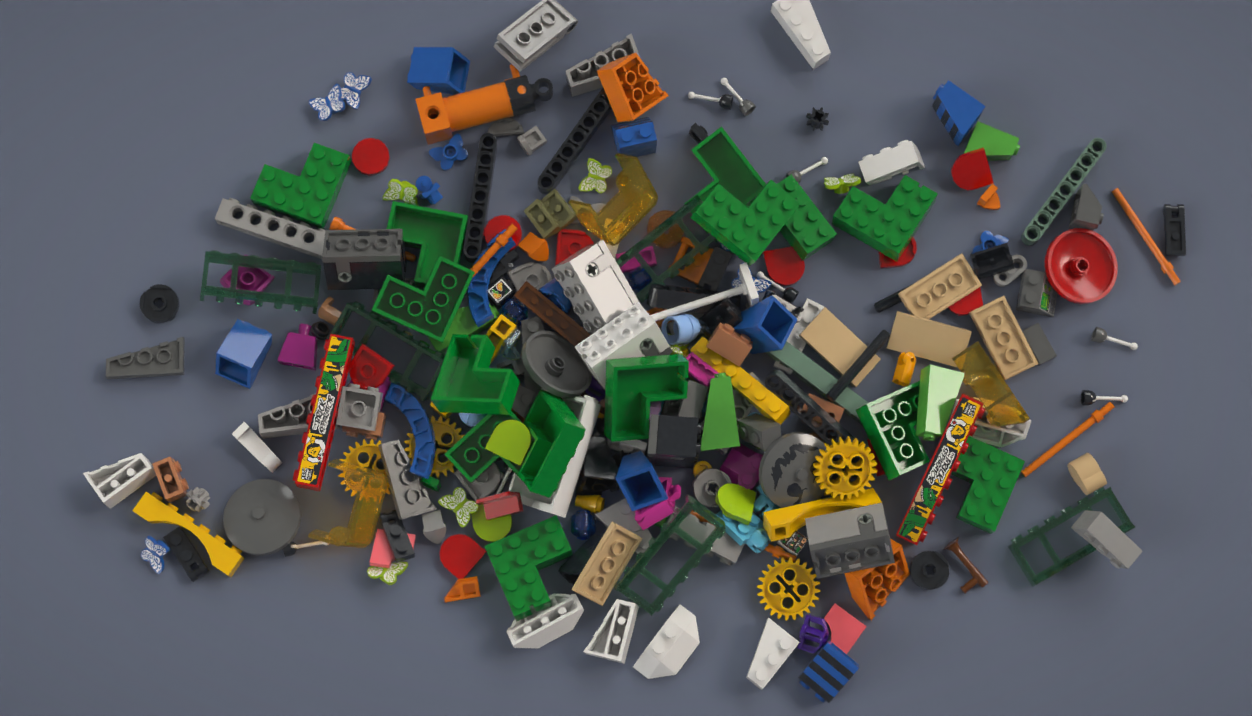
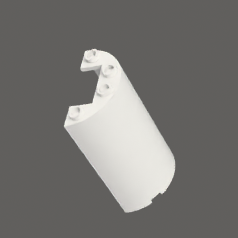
M584 395V397L562 398L567 406L574 411L573 414L586 431L551 498L530 492L525 483L515 473L513 474L508 491L520 492L522 504L566 518L601 405L595 400L596 398Z

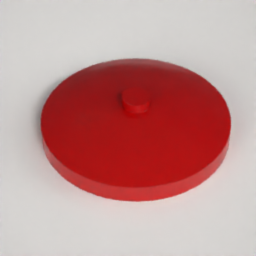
M1074 228L1059 234L1050 243L1045 255V272L1049 283L1061 297L1070 302L1089 304L1098 301L1111 291L1116 282L1118 265L1115 253L1106 239L1092 230Z

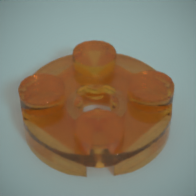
M662 210L656 212L649 218L647 225L649 240L663 249L678 245L685 232L682 218L675 211ZM663 225L671 228L668 234L660 230L663 228Z

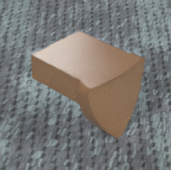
M329 296L319 308L318 316L339 328L343 323L344 313L331 306L334 298Z

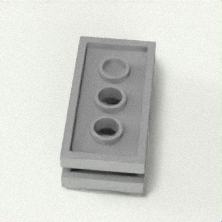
M542 0L499 33L497 36L498 41L495 42L494 48L521 72L564 38L565 34H569L578 24V20L556 0Z

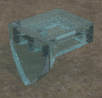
M517 328L503 341L499 350L501 356L514 361L520 358V354L514 347L522 333Z

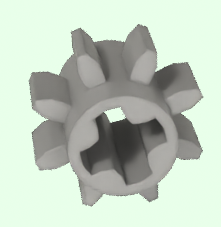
M196 487L186 494L188 497L186 500L187 506L193 511L200 512L210 505L208 502L210 499L209 493L203 488L199 489Z

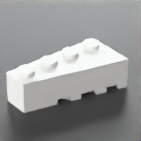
M777 0L772 3V14L813 70L828 61L831 52L810 0Z

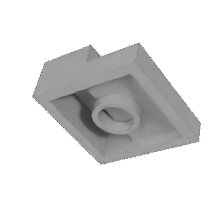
M349 383L348 387L343 386L336 425L375 431L383 393L379 392V388L368 387L367 390L360 389V385Z

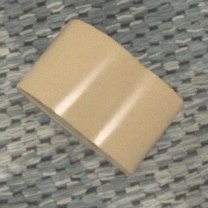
M1086 453L1067 464L1070 475L1085 495H1089L1107 484L1103 472L1090 453Z

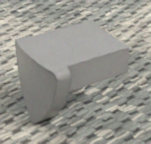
M537 126L517 137L519 145L528 156L547 143V140Z
M441 510L422 514L423 534L431 542L440 544L446 534V524L443 523Z

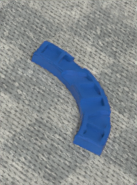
M506 229L501 231L499 234H503L506 231ZM497 234V235L487 244L488 246H487L486 249L483 251V253L478 256L476 262H477V261L486 253V251L496 242L495 239L499 236V234ZM511 237L508 239L509 242L504 247L501 246L478 271L468 286L469 309L478 327L494 318L488 301V285L497 263L511 248L516 246Z
M391 383L384 400L397 407L407 417L415 436L416 447L409 472L428 480L435 458V435L431 420L424 407L411 393L401 386Z

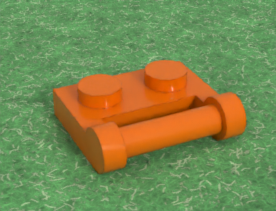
M683 237L678 253L667 271L698 285L714 249ZM688 247H691L693 251L684 270H681L679 266Z

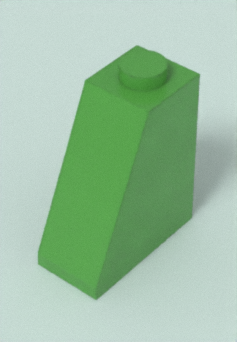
M977 121L964 153L984 148L988 161L1010 160L1019 151L1020 145H1018V141L1020 138Z

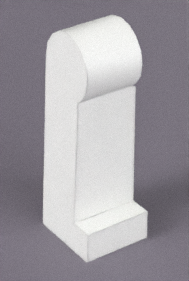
M245 422L232 433L272 473L282 464V461Z

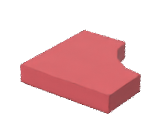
M377 529L370 566L390 568L391 563L395 559L384 530ZM407 533L414 549L416 535Z
M834 603L823 618L831 631L830 641L846 654L867 627L836 603Z

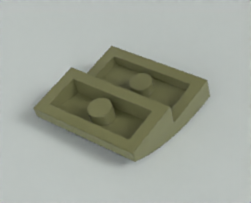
M555 188L542 200L536 199L524 210L544 239L558 233L578 218Z

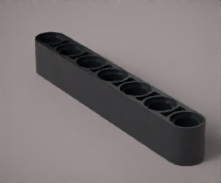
M604 88L600 90L539 176L538 189L542 194L547 195L558 186L611 111L612 107L605 95ZM597 106H602L604 108V111L597 112L595 108ZM586 121H592L594 125L592 127H586L584 123ZM576 136L583 137L581 142H576L573 139ZM571 151L573 154L570 157H565L563 153ZM554 166H560L562 170L560 172H554L552 168ZM543 181H550L552 183L549 187L541 185Z
M492 133L483 134L479 141L463 249L466 260L471 263L476 262L483 249L497 154V139ZM487 140L494 142L490 147L485 146L484 143ZM485 158L491 160V162L487 165L481 163V161ZM482 176L488 178V181L485 183H481L478 180ZM483 194L486 197L483 201H477V195ZM477 212L483 214L480 219H474L473 215ZM472 231L480 232V235L476 238L470 236ZM470 249L478 251L474 256H470L467 253Z
M778 369L770 371L765 379L767 389L787 404L789 409L831 446V439L837 443L839 442V437L846 441L847 436L853 442L855 437L787 375ZM771 377L778 378L779 383H773ZM785 390L792 391L794 396H787ZM805 403L808 406V409H801L799 404ZM819 416L823 422L817 423L813 417ZM828 430H835L837 435H830L828 433ZM857 456L852 458V463L858 462Z

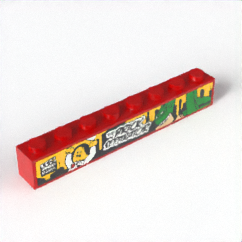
M330 334L329 339L325 341L324 350L326 354L325 358L322 357L320 361V369L322 371L321 375L316 378L315 387H317L316 395L313 394L312 413H308L306 421L308 430L303 433L302 443H304L303 451H299L297 461L300 463L298 470L295 469L293 481H295L296 486L299 488L321 491L335 432L342 387L346 385L355 341L351 337Z
M962 393L896 536L915 545H918L919 541L923 543L928 533L924 530L927 524H932L936 516L933 511L936 506L940 507L944 499L941 494L944 489L948 490L953 480L949 477L952 471H957L961 463L958 461L961 453L965 454L969 446L966 441L969 436L973 437L978 427L974 424L977 418H982L986 408H983V402Z

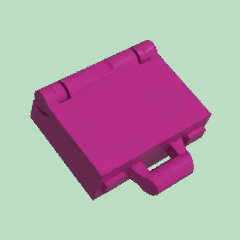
M665 480L661 484L668 499L635 510V520L642 530L649 528L674 513L675 500L681 496V487L679 485L673 486L672 483L670 484L668 480Z

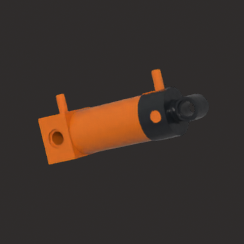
M511 64L510 69L513 78L442 98L441 92L431 94L430 87L425 86L422 89L424 97L416 98L415 100L427 144L430 145L451 139L453 137L452 132L535 112L534 102L536 100H550L553 96V85L547 78H540L534 84H529L527 76H520L519 70ZM541 87H547L548 91L542 93L539 91V89Z

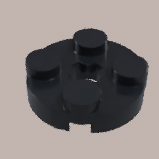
M156 284L141 295L140 309L150 321L165 323L175 318L179 309V299L170 287ZM159 299H162L164 306H161V308L155 305V302H158Z
M924 551L912 560L909 572L917 586L922 589L933 590L941 587L948 580L949 564L941 553ZM926 565H927L928 567H930L931 565L934 567V569H933L934 575H932V574H928V575H927V574L925 573V572H926V569H925V566H926Z

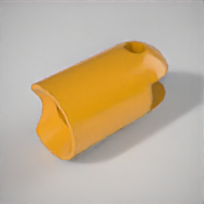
M902 352L899 355L892 380L893 383L901 386L910 385L916 364V357L912 352H907L906 354Z

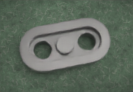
M1013 255V263H1018L1019 268L993 275L994 283L1000 287L1009 285L1027 268L1026 259L1021 255ZM999 275H1004L1005 280H1001Z

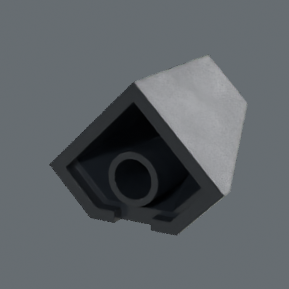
M595 435L591 436L577 480L576 495H602V491L610 489L613 492L619 490L620 486L616 481L619 468L605 438Z
M593 534L559 568L558 571L569 583L575 584L604 534Z

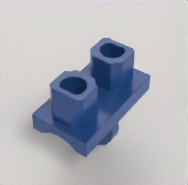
M428 176L417 178L415 185L421 192L418 194L421 199L426 198L431 205H434L443 198L437 190L440 187L437 182L432 183Z

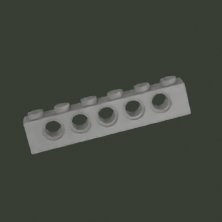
M229 198V200L222 199L215 217L218 224L322 259L325 237L324 229H312L309 224L300 222V224L294 223L293 219L282 216L280 218L271 211H259L256 206L251 204L241 205L238 200ZM237 212H243V216L241 218H234ZM255 218H261L259 224H252V221ZM271 225H279L277 230L270 231ZM290 230H296V231H297V233H296L295 236H293V237H288V236H287V234H288V232H289ZM308 236L314 237V241L311 243H306L305 239Z

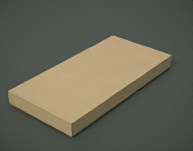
M961 253L898 293V296L910 315L930 319L981 287L982 284Z
M1005 296L969 312L1003 381L1038 364Z
M826 307L820 311L799 335L842 376L868 347ZM875 354L850 384L853 387H857L881 359Z
M897 311L887 349L905 352V354L912 352L920 358L961 368L972 331Z
M612 521L571 590L603 606L643 538Z

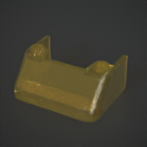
M620 153L615 155L623 169L616 178L619 192L597 214L591 204L575 200L569 201L581 225L600 240H604L606 244L612 246L619 244L651 211L658 201V195L638 158Z
M978 341L952 358L959 370L964 373L963 383L965 386L970 385L979 400L984 403L983 406L988 413L986 418L991 425L996 424L997 427L1022 424L1030 420Z
M333 459L328 463V466L346 471V486L357 491L347 528L336 526L329 533L315 529L309 533L308 537L336 546L365 548L373 540L388 486L387 476L382 472Z

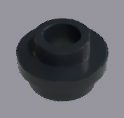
M324 322L313 323L310 327L312 335L317 339L324 340L327 338L329 327Z

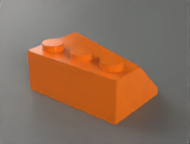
M632 53L612 61L597 70L617 122L633 121L669 96L666 91H662L658 86L660 83L657 79H653L648 73L649 69L637 53Z
M892 539L890 540L895 563L844 573L852 598L871 621L876 616L874 612L878 607H883L887 601L885 599L891 592H896L910 575L902 545Z

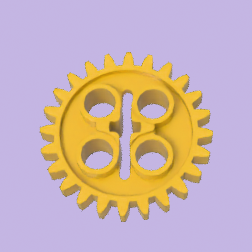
M434 416L431 417L435 443H438L439 447L451 448L464 436L459 435L462 431L461 428L455 430L456 422L449 425V418L443 422L442 416L439 417L438 421L435 420ZM407 433L410 440H406L404 443L409 445V447L404 450L410 453L407 456L409 459H412L410 462L412 466L416 442L415 436ZM445 435L452 437V441L448 444L442 442V438ZM436 449L434 464L430 474L431 477H433V474H436L439 479L440 473L447 477L448 470L455 473L453 469L455 465L449 459L445 463L438 461L439 456L445 454L447 450Z
M847 436L846 441L839 437V442L837 443L831 439L832 445L829 446L825 443L826 450L819 449L821 456H815V459L818 461V463H813L814 468L817 469L813 471V474L818 476L815 480L817 483H820L819 487L821 490L825 488L827 495L832 491L833 498L839 494L841 500H843L844 495L851 499V494L853 493L856 497H859L858 491L860 490L865 493L863 487H871L868 481L875 480L874 476L871 475L877 473V470L873 468L877 463L872 460L875 456L873 453H870L871 449L869 447L865 448L863 441L858 445L857 438L851 442L849 436ZM834 455H841L838 461H832ZM860 456V460L858 462H851L853 457ZM832 474H839L837 479H829ZM852 475H858L855 481H849Z
M363 439V445L361 446L358 442H355L356 448L354 449L349 446L351 452H343L346 459L339 460L344 463L343 466L338 467V469L343 470V473L339 474L338 477H344L345 479L341 482V485L347 484L348 486L345 491L352 490V497L358 494V500L365 496L366 502L369 501L370 497L376 501L377 495L384 499V492L389 495L391 494L385 469L380 470L377 467V462L382 459L378 446L381 444L380 440L376 445L373 439L370 440V444H367L366 440ZM367 453L369 455L368 462L360 463L359 455ZM376 454L377 457L372 466L375 472L374 474L370 473L367 485L363 487V482L367 475L365 468L370 467L372 457ZM355 471L362 473V479L359 482H355L352 479V474ZM374 477H378L381 481V485L378 488H373L370 484L371 479Z
M781 557V563L773 560L775 566L772 567L767 564L769 571L762 570V573L765 575L764 578L758 577L762 584L757 585V588L762 589V591L757 593V595L763 596V599L759 602H766L767 604L764 609L771 608V616L777 612L778 619L784 615L787 621L789 615H791L793 620H796V614L803 618V611L805 610L807 613H810L809 605L815 607L812 601L819 600L815 593L820 592V590L816 589L815 586L820 584V582L813 580L817 577L816 574H810L813 568L806 569L807 562L799 565V558L796 559L795 563L792 561V557H789L788 562H785L783 557ZM788 569L794 571L795 575L792 580H786L784 577V573ZM777 575H780L786 584L793 585L791 589L800 598V602H797L789 592L784 593L785 587L776 578ZM773 582H777L780 585L777 593H772L769 590V586ZM800 584L807 586V592L804 595H799L797 592V587ZM786 597H790L793 600V604L789 608H785L782 605V601Z

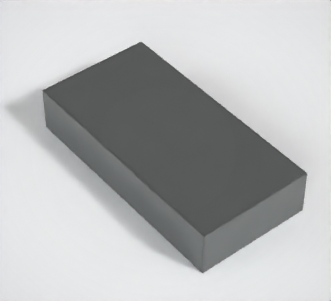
M1039 323L1022 331L1039 366L1057 356Z

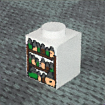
M796 531L790 538L781 539L777 544L789 553L797 556L808 538Z

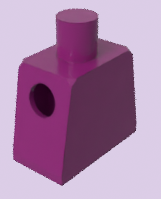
M301 323L298 333H288L278 357V362L281 365L316 371L317 339L314 336H309L310 325Z

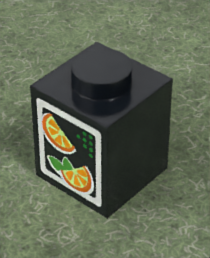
M501 277L488 288V298L497 309L515 295V285L509 279L505 280Z

